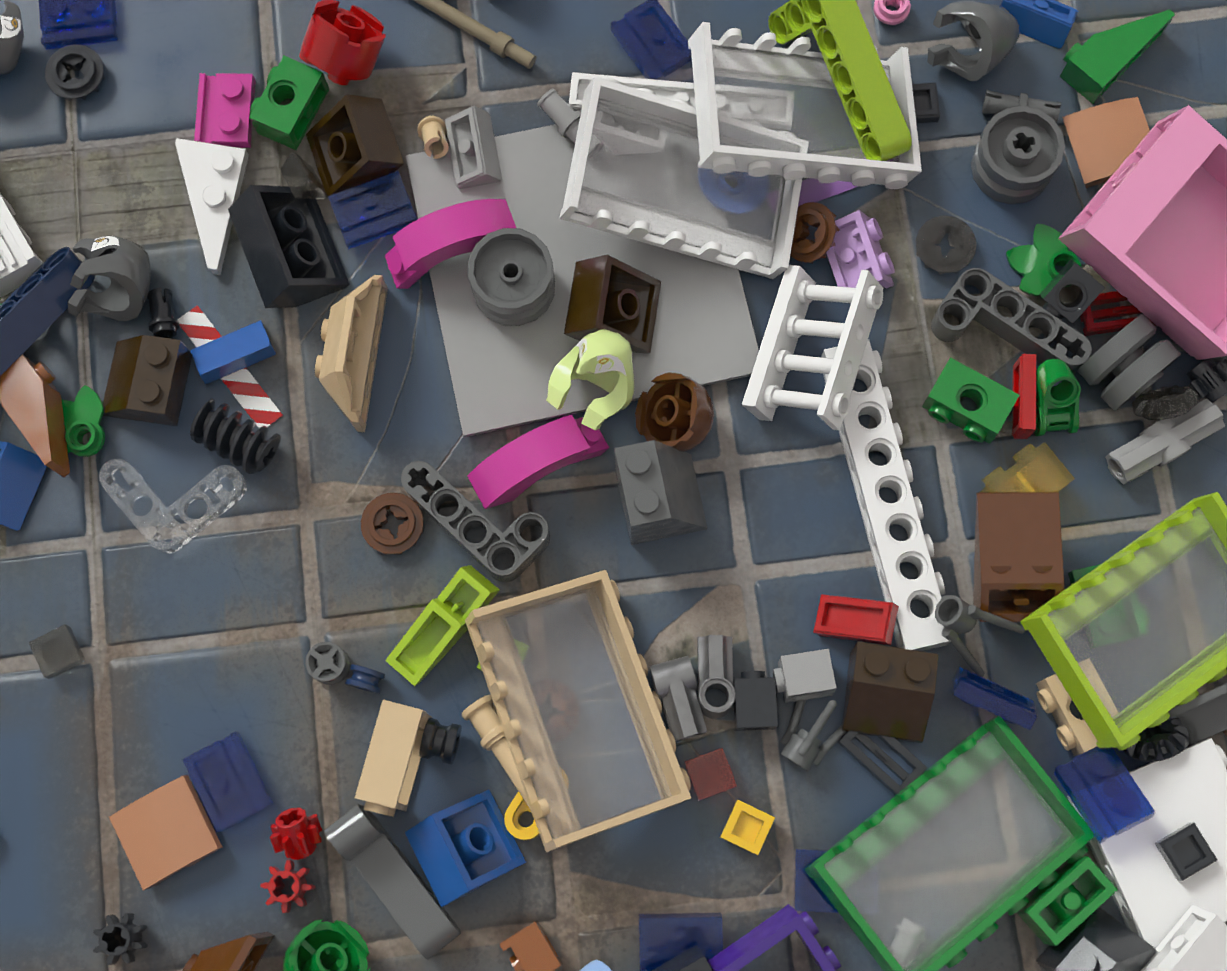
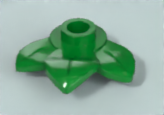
M1036 224L1033 232V245L1014 247L1006 252L1011 268L1024 276L1019 290L1026 294L1041 296L1040 293L1058 274L1055 266L1064 267L1072 259L1082 267L1079 258L1073 252L1068 251V247L1058 239L1062 234L1054 228L1044 224Z
M84 385L79 390L75 402L62 399L68 454L74 453L81 457H90L100 451L105 441V432L100 425L104 407L99 395L93 389ZM90 432L91 438L89 442L84 445L83 437L86 433Z

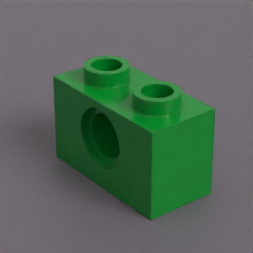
M283 55L278 66H274L269 72L267 86L261 97H257L250 108L249 118L257 134L297 150L330 90L324 73ZM285 99H293V101L290 104L280 105V103Z
M950 357L922 407L929 410L928 414L933 419L945 424L950 422L963 429V434L971 440L980 443L985 441L990 444L1000 432L1019 394ZM967 397L972 399L977 406V410L968 411L964 409L960 403V398Z
M1089 856L1081 857L1072 864L1068 863L1058 872L1059 876L1047 887L1038 890L1029 898V902L1017 912L1043 944L1057 946L1118 890Z

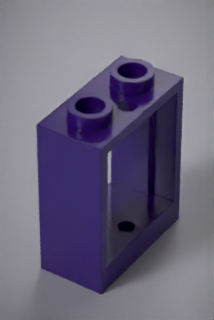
M789 904L707 961L713 971H739L796 931L821 971H836L842 967L828 945L823 948L820 947L814 937L819 933V930L808 913L804 911L799 914Z

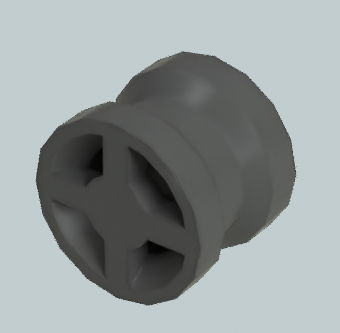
M321 642L309 650L305 665L308 673L314 679L326 685H335L347 677L351 662L348 654L338 645L332 642Z

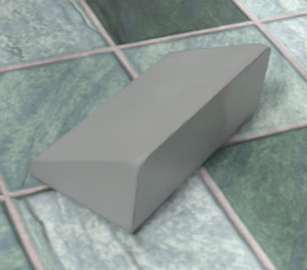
M472 106L445 119L456 187L461 189L500 181L502 177L490 114L476 106Z

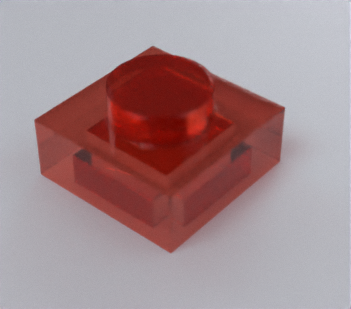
M723 748L684 762L698 801L737 787Z

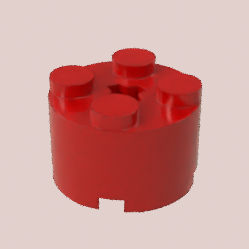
M323 0L316 4L301 45L300 59L328 73L327 77L329 80L339 85H348L350 80L358 81L369 78L386 37V33L382 34L384 26L376 17L360 7L351 5L349 11L338 8L340 1Z

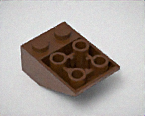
M976 492L973 605L983 611L1012 622H1020L1064 591L1059 492Z

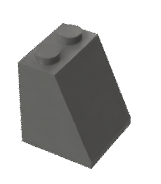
M655 440L614 448L615 472L631 545L707 530L690 453L678 451L669 445Z

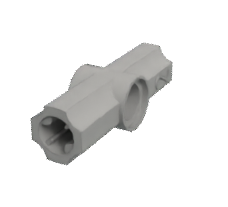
M1206 398L1173 418L1167 416L1142 431L1136 439L1105 456L1108 469L1113 477L1118 479L1123 485L1131 482L1157 465L1162 467L1191 450V446L1221 430L1225 427L1223 414L1216 404H1213Z

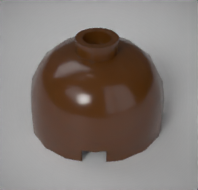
M668 372L655 377L651 381L655 384L648 393L643 391L638 399L635 418L639 434L645 436L646 441L655 440L669 445L678 451L684 452L693 449L705 440L712 429L714 406L707 390L692 378L682 374Z

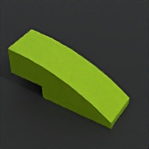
M471 565L461 567L438 598L430 601L385 661L412 685L417 686L468 630L465 619L471 611L488 606L500 589Z

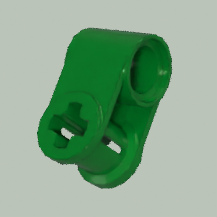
M1060 359L1046 360L1036 370V430L1034 431L1036 436H1044L1046 432L1067 430L1068 433H1077L1079 429L1080 384L1068 365ZM1062 380L1061 383H1059L1058 385L1053 386L1056 382Z

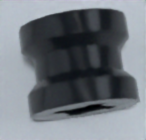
M429 718L423 732L419 757L429 759L435 756L441 758L443 763L452 765L460 741L461 725L452 723L449 726L441 725L437 719Z

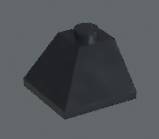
M1099 907L1057 946L1049 945L1036 959V962L1046 971H1141L1157 951L1152 945Z

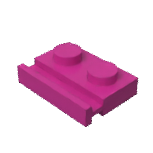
M200 73L194 141L236 148H251L253 124L249 117L250 108L255 98L256 84L253 74L216 73V76H206L205 73Z

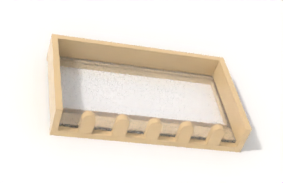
M606 570L472 610L465 619L546 853L691 799L689 776L685 769L680 768L674 753L676 752L675 739L671 731L665 729L660 715L662 713L660 699L656 692L651 691L646 678L648 675L646 661L641 654H637L632 640L634 638L632 624L628 617L623 616L618 603L620 601L619 589L615 581L609 579Z

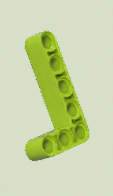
M790 0L769 15L768 25L770 33L776 34V41L779 44L788 43L813 32L866 159L888 161L911 149L912 138L856 0Z

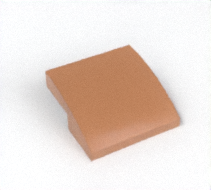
M1138 97L1097 105L1062 117L1086 188L1108 181L1150 131Z
M183 775L109 817L143 890L156 886L178 871L193 866L222 848L219 838L188 775Z

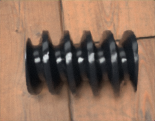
M214 399L206 402L192 422L190 430L191 439L197 444L203 443L204 447L209 451H217V455L221 458H229L234 466H243V470L248 474L260 472L267 467L279 447L281 436L276 433L267 441V427L262 426L254 433L255 420L252 418L247 419L243 425H240L243 416L240 411H235L228 418L230 410L228 404L223 403L215 410Z

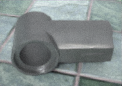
M724 635L698 637V702L701 712L705 716L714 719L722 718L731 710L736 695L733 686L732 637ZM714 688L720 689L725 693L727 703L721 707L711 706L705 699L706 692Z
M689 656L649 666L656 694L660 701L663 702L669 730L673 734L675 741L707 733L696 695L698 687Z

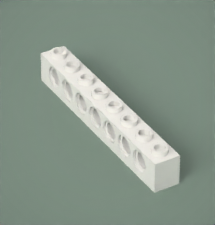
M868 339L856 379H860L866 384L867 390L856 392L852 389L850 409L843 418L839 434L885 602H893L899 606L894 628L897 647L924 651L946 646L950 643L948 639L941 635L944 626L939 624L935 618V609L942 599L941 595L945 594V587L941 574L939 572L934 573L930 559L934 557L933 543L929 534H923L920 520L924 518L922 504L918 496L913 497L909 484L913 482L912 468L908 459H902L899 446L903 444L901 429L898 423H892L889 409H892V397L887 386L882 387L879 373H882L881 358L877 350L872 351ZM837 347L824 349L821 358L834 359ZM823 374L825 382H827L829 374ZM861 415L872 416L877 422V427L873 429L863 427L858 417ZM871 451L882 452L887 458V464L883 466L873 464L869 459L868 453ZM887 487L894 490L897 495V502H884L879 496V489ZM894 524L903 526L907 531L908 539L905 541L895 540L890 535L889 526ZM910 562L914 564L918 570V578H905L900 572V563ZM918 599L926 603L929 610L927 618H919L912 613L910 609L911 600Z

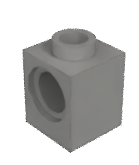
M829 649L781 656L778 668L773 669L776 693L783 692L785 703L832 696L837 689Z

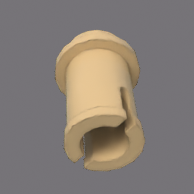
M436 116L423 118L418 124L417 131L420 139L424 141L425 153L430 157L433 152L434 159L445 156L449 149L445 138L447 133L445 122Z

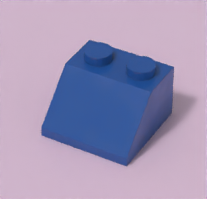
M490 790L434 813L405 832L441 907L526 863L514 837L505 826L504 817Z

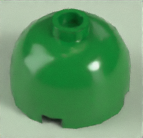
M315 920L304 927L289 945L283 962V971H370V968L367 970L368 962L366 957L369 955V950L366 942L357 930L346 922L336 920L334 923Z

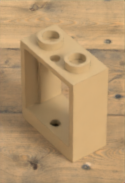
M382 700L355 795L356 799L366 801L364 810L394 817L396 809L407 811L421 761L419 752L423 732L428 719L433 718L424 710Z

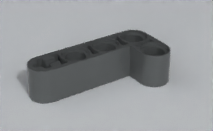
M981 268L968 269L960 276L940 304L931 321L932 332L939 340L953 342L958 340L971 322L975 320L1023 353L1036 354V361L1040 364L1050 359L1064 361L1073 375L1090 358L1092 353V346L1083 334ZM964 286H975L981 295H970L966 292ZM1004 306L1008 308L1012 313V317L1002 316L998 313L997 307ZM943 315H954L959 320L960 325L952 326L944 320ZM1036 327L1040 329L1044 334V339L1035 338L1031 335L1029 328ZM1053 340L1057 341L1053 348L1049 346ZM1067 350L1073 353L1071 359L1065 355Z
M415 461L408 464L402 471V486L409 497L498 581L510 582L518 578L549 545L550 532L548 524L544 517L538 513L528 512L522 514L502 533L430 464L423 461ZM419 477L422 480H427L434 491L431 497L422 486L415 485L414 480ZM446 501H455L459 504L458 510L452 516L445 517L439 514L440 506ZM531 525L540 527L543 532L538 540L528 542L522 539L521 535L526 527ZM474 527H482L487 530L486 537L479 543H470L466 540L467 533ZM509 553L515 557V562L511 568L499 570L494 567V561L500 554Z
M357 804L325 829L324 833L337 852L345 860H351L424 958L429 960L459 936L461 931L446 909L440 906L434 893L371 811L364 810L365 805Z

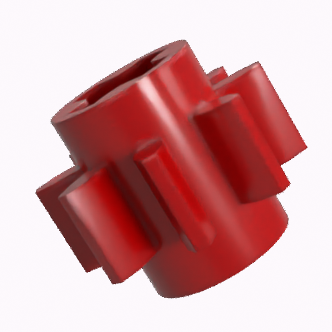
M290 808L283 811L277 816L276 824L270 826L273 834L269 838L274 852L284 851L286 857L292 860H299L310 856L315 851L316 844L322 842L320 836L322 828L317 814L307 817L306 811L302 808Z
M294 860L286 861L285 871H281L275 866H270L269 871L273 876L269 882L260 884V887L268 889L271 896L265 904L268 906L281 902L282 913L290 912L291 902H295L300 907L307 906L303 896L306 891L315 889V885L307 884L305 878L310 869L302 868L299 871H294ZM294 878L295 882L291 886L294 894H282L281 890L285 887L282 879Z

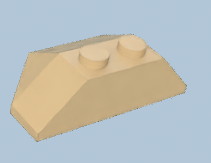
M382 275L372 276L331 306L329 319L323 320L321 328V340L325 342L323 355H318L315 363L316 378H319L326 392L357 432H365L381 335L388 291Z

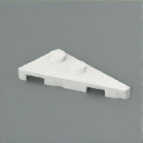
M176 138L175 145L207 268L213 274L221 275L233 224L228 208L239 198L249 154L246 149Z

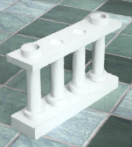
M789 265L788 269L784 272L742 406L757 419L765 421L773 420L775 410L779 405L818 410L817 415L833 430H840L843 418L850 409L851 392L876 311L883 302V287L869 270H861L856 288L815 285L816 282L801 266ZM812 300L851 303L845 323L804 319L809 303ZM801 335L840 338L835 357L831 359L793 355L798 338ZM790 370L829 374L823 395L782 390L787 373Z

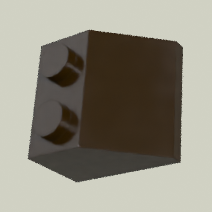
M346 94L306 133L327 199H335L383 183L404 164L383 101L379 98Z
M608 254L576 261L564 334L581 341L583 337L599 330H609L620 334L629 341L632 352L650 353L661 281Z
M140 335L117 341L103 400V416L177 426L192 360V354L181 340Z
M858 641L850 652L841 730L922 743L935 696L939 654Z

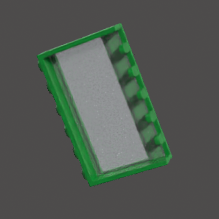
M999 715L984 723L804 870L810 878L814 879L883 971H938L944 965L949 969L964 959L968 954L965 947L974 939L981 942L992 935L999 927L995 921L1006 912L1011 916L1021 910L1029 902L1026 895L1036 886L1041 890L1056 880L1059 876L1056 869L1065 861L1072 864L1084 856L1089 850L1085 844L1095 837L1096 834Z

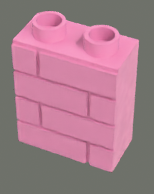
M1188 105L1155 124L1058 239L1087 265H1090L1097 274L1122 296L1128 298L1127 300L1156 326L1162 328V331L1190 356L1195 357L1197 360L1227 356V139Z

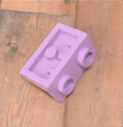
M860 210L836 220L835 224L840 230L835 233L834 242L836 246L829 248L826 253L837 286L856 288L861 270H869L885 288L894 286L890 275L895 273L894 265L888 253L882 252L879 240L883 238V234L875 218L871 219Z

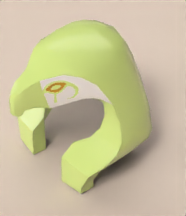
M599 330L583 337L555 366L548 383V397L546 401L557 410L562 409L571 388V380L590 381L609 392V394L605 397L594 399L587 407L581 424L593 430L600 429L601 424L607 418L625 409L633 398L634 373L632 350L629 341L620 334L609 330Z

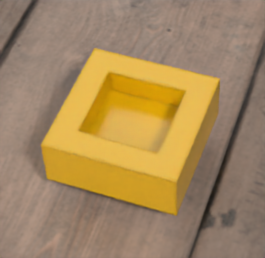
M737 800L720 838L755 855H759L775 817Z

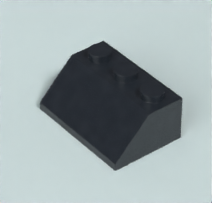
M250 185L228 208L265 308L298 307L345 289L350 285L312 187Z

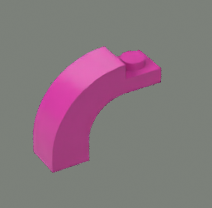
M481 199L448 206L417 219L393 236L395 246L385 255L396 288H410L426 272L440 262L460 254L472 252L475 245L488 233L502 228H517L506 199Z
M572 415L542 425L506 444L482 461L467 477L484 509L514 501L528 487L544 476L567 465L602 455L609 449L599 429L593 430L582 425L583 417L574 419Z

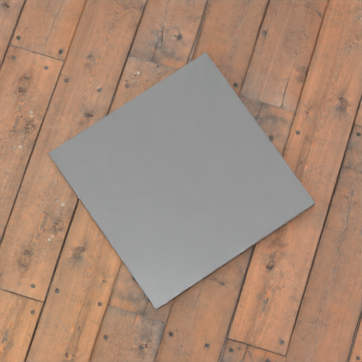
M556 124L494 137L502 177L500 181L461 189L457 188L450 147L446 155L438 159L433 158V152L430 157L425 152L406 155L418 219L442 208L467 201L506 199L516 227L535 234L547 246L553 261V272L555 275L554 298L548 310L537 320L521 326L499 324L488 319L478 308L467 275L468 259L472 252L451 257L429 270L464 437L585 412L594 399L605 397L609 394V392L588 380L575 379L571 380V388L562 409L557 410L546 401L548 397V383L555 366L580 342L564 334L576 261L608 254L661 281L651 352L648 354L632 352L634 373L632 401L638 400L643 391L648 393L655 384L651 382L655 377L668 372L688 376L701 386L751 376L759 349L739 269L559 219L564 204L575 144L568 136L563 137L558 132L559 127ZM666 132L664 149L661 153L613 155L603 146L594 157L587 158L582 183L584 187L728 228L724 212L712 206L700 190L697 179L698 162L700 161L699 141Z

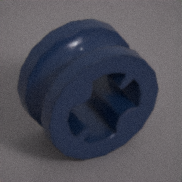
M351 664L350 670H352L353 674L351 678L346 679L345 684L380 694L381 689L378 687V683L380 680L385 679V674Z

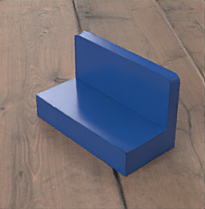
M0 441V525L18 531L24 522L47 466L38 455Z

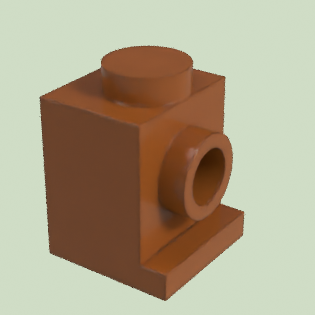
M538 920L499 944L503 951L510 947L515 955L509 959L515 971H556L555 969L563 964Z

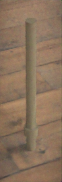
M413 0L490 46V50L500 57L505 58L508 56L528 69L533 67L536 56L515 44L514 38L504 32L499 31L496 33L442 0Z

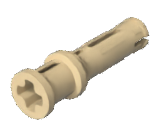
M491 694L486 695L468 706L461 715L464 720H470L482 739L480 742L482 748L487 751L492 750L530 808L496 708L493 705L494 702Z

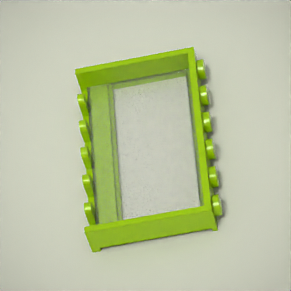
M1218 492L1192 499L1020 621L1024 629L1029 630L1094 734L1098 741L1096 742L1098 748L1117 747L1118 750H1124L1133 746L1141 739L1139 733L1147 727L1152 728L1165 722L1170 717L1168 711L1176 705H1184L1194 700L1199 695L1197 689L1205 683H1213L1227 674V506Z

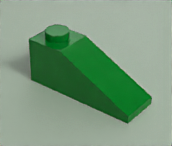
M1169 9L1093 34L1083 45L1077 42L1064 56L1063 61L1066 62V65L1059 77L1090 103L1094 104L1165 32L1175 13Z

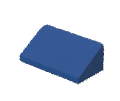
M1003 0L1001 3V7L1005 8L1017 20L1020 34L1057 49L1063 47L1078 13L1077 9L1055 0Z
M261 320L190 350L198 373L205 385L276 355Z

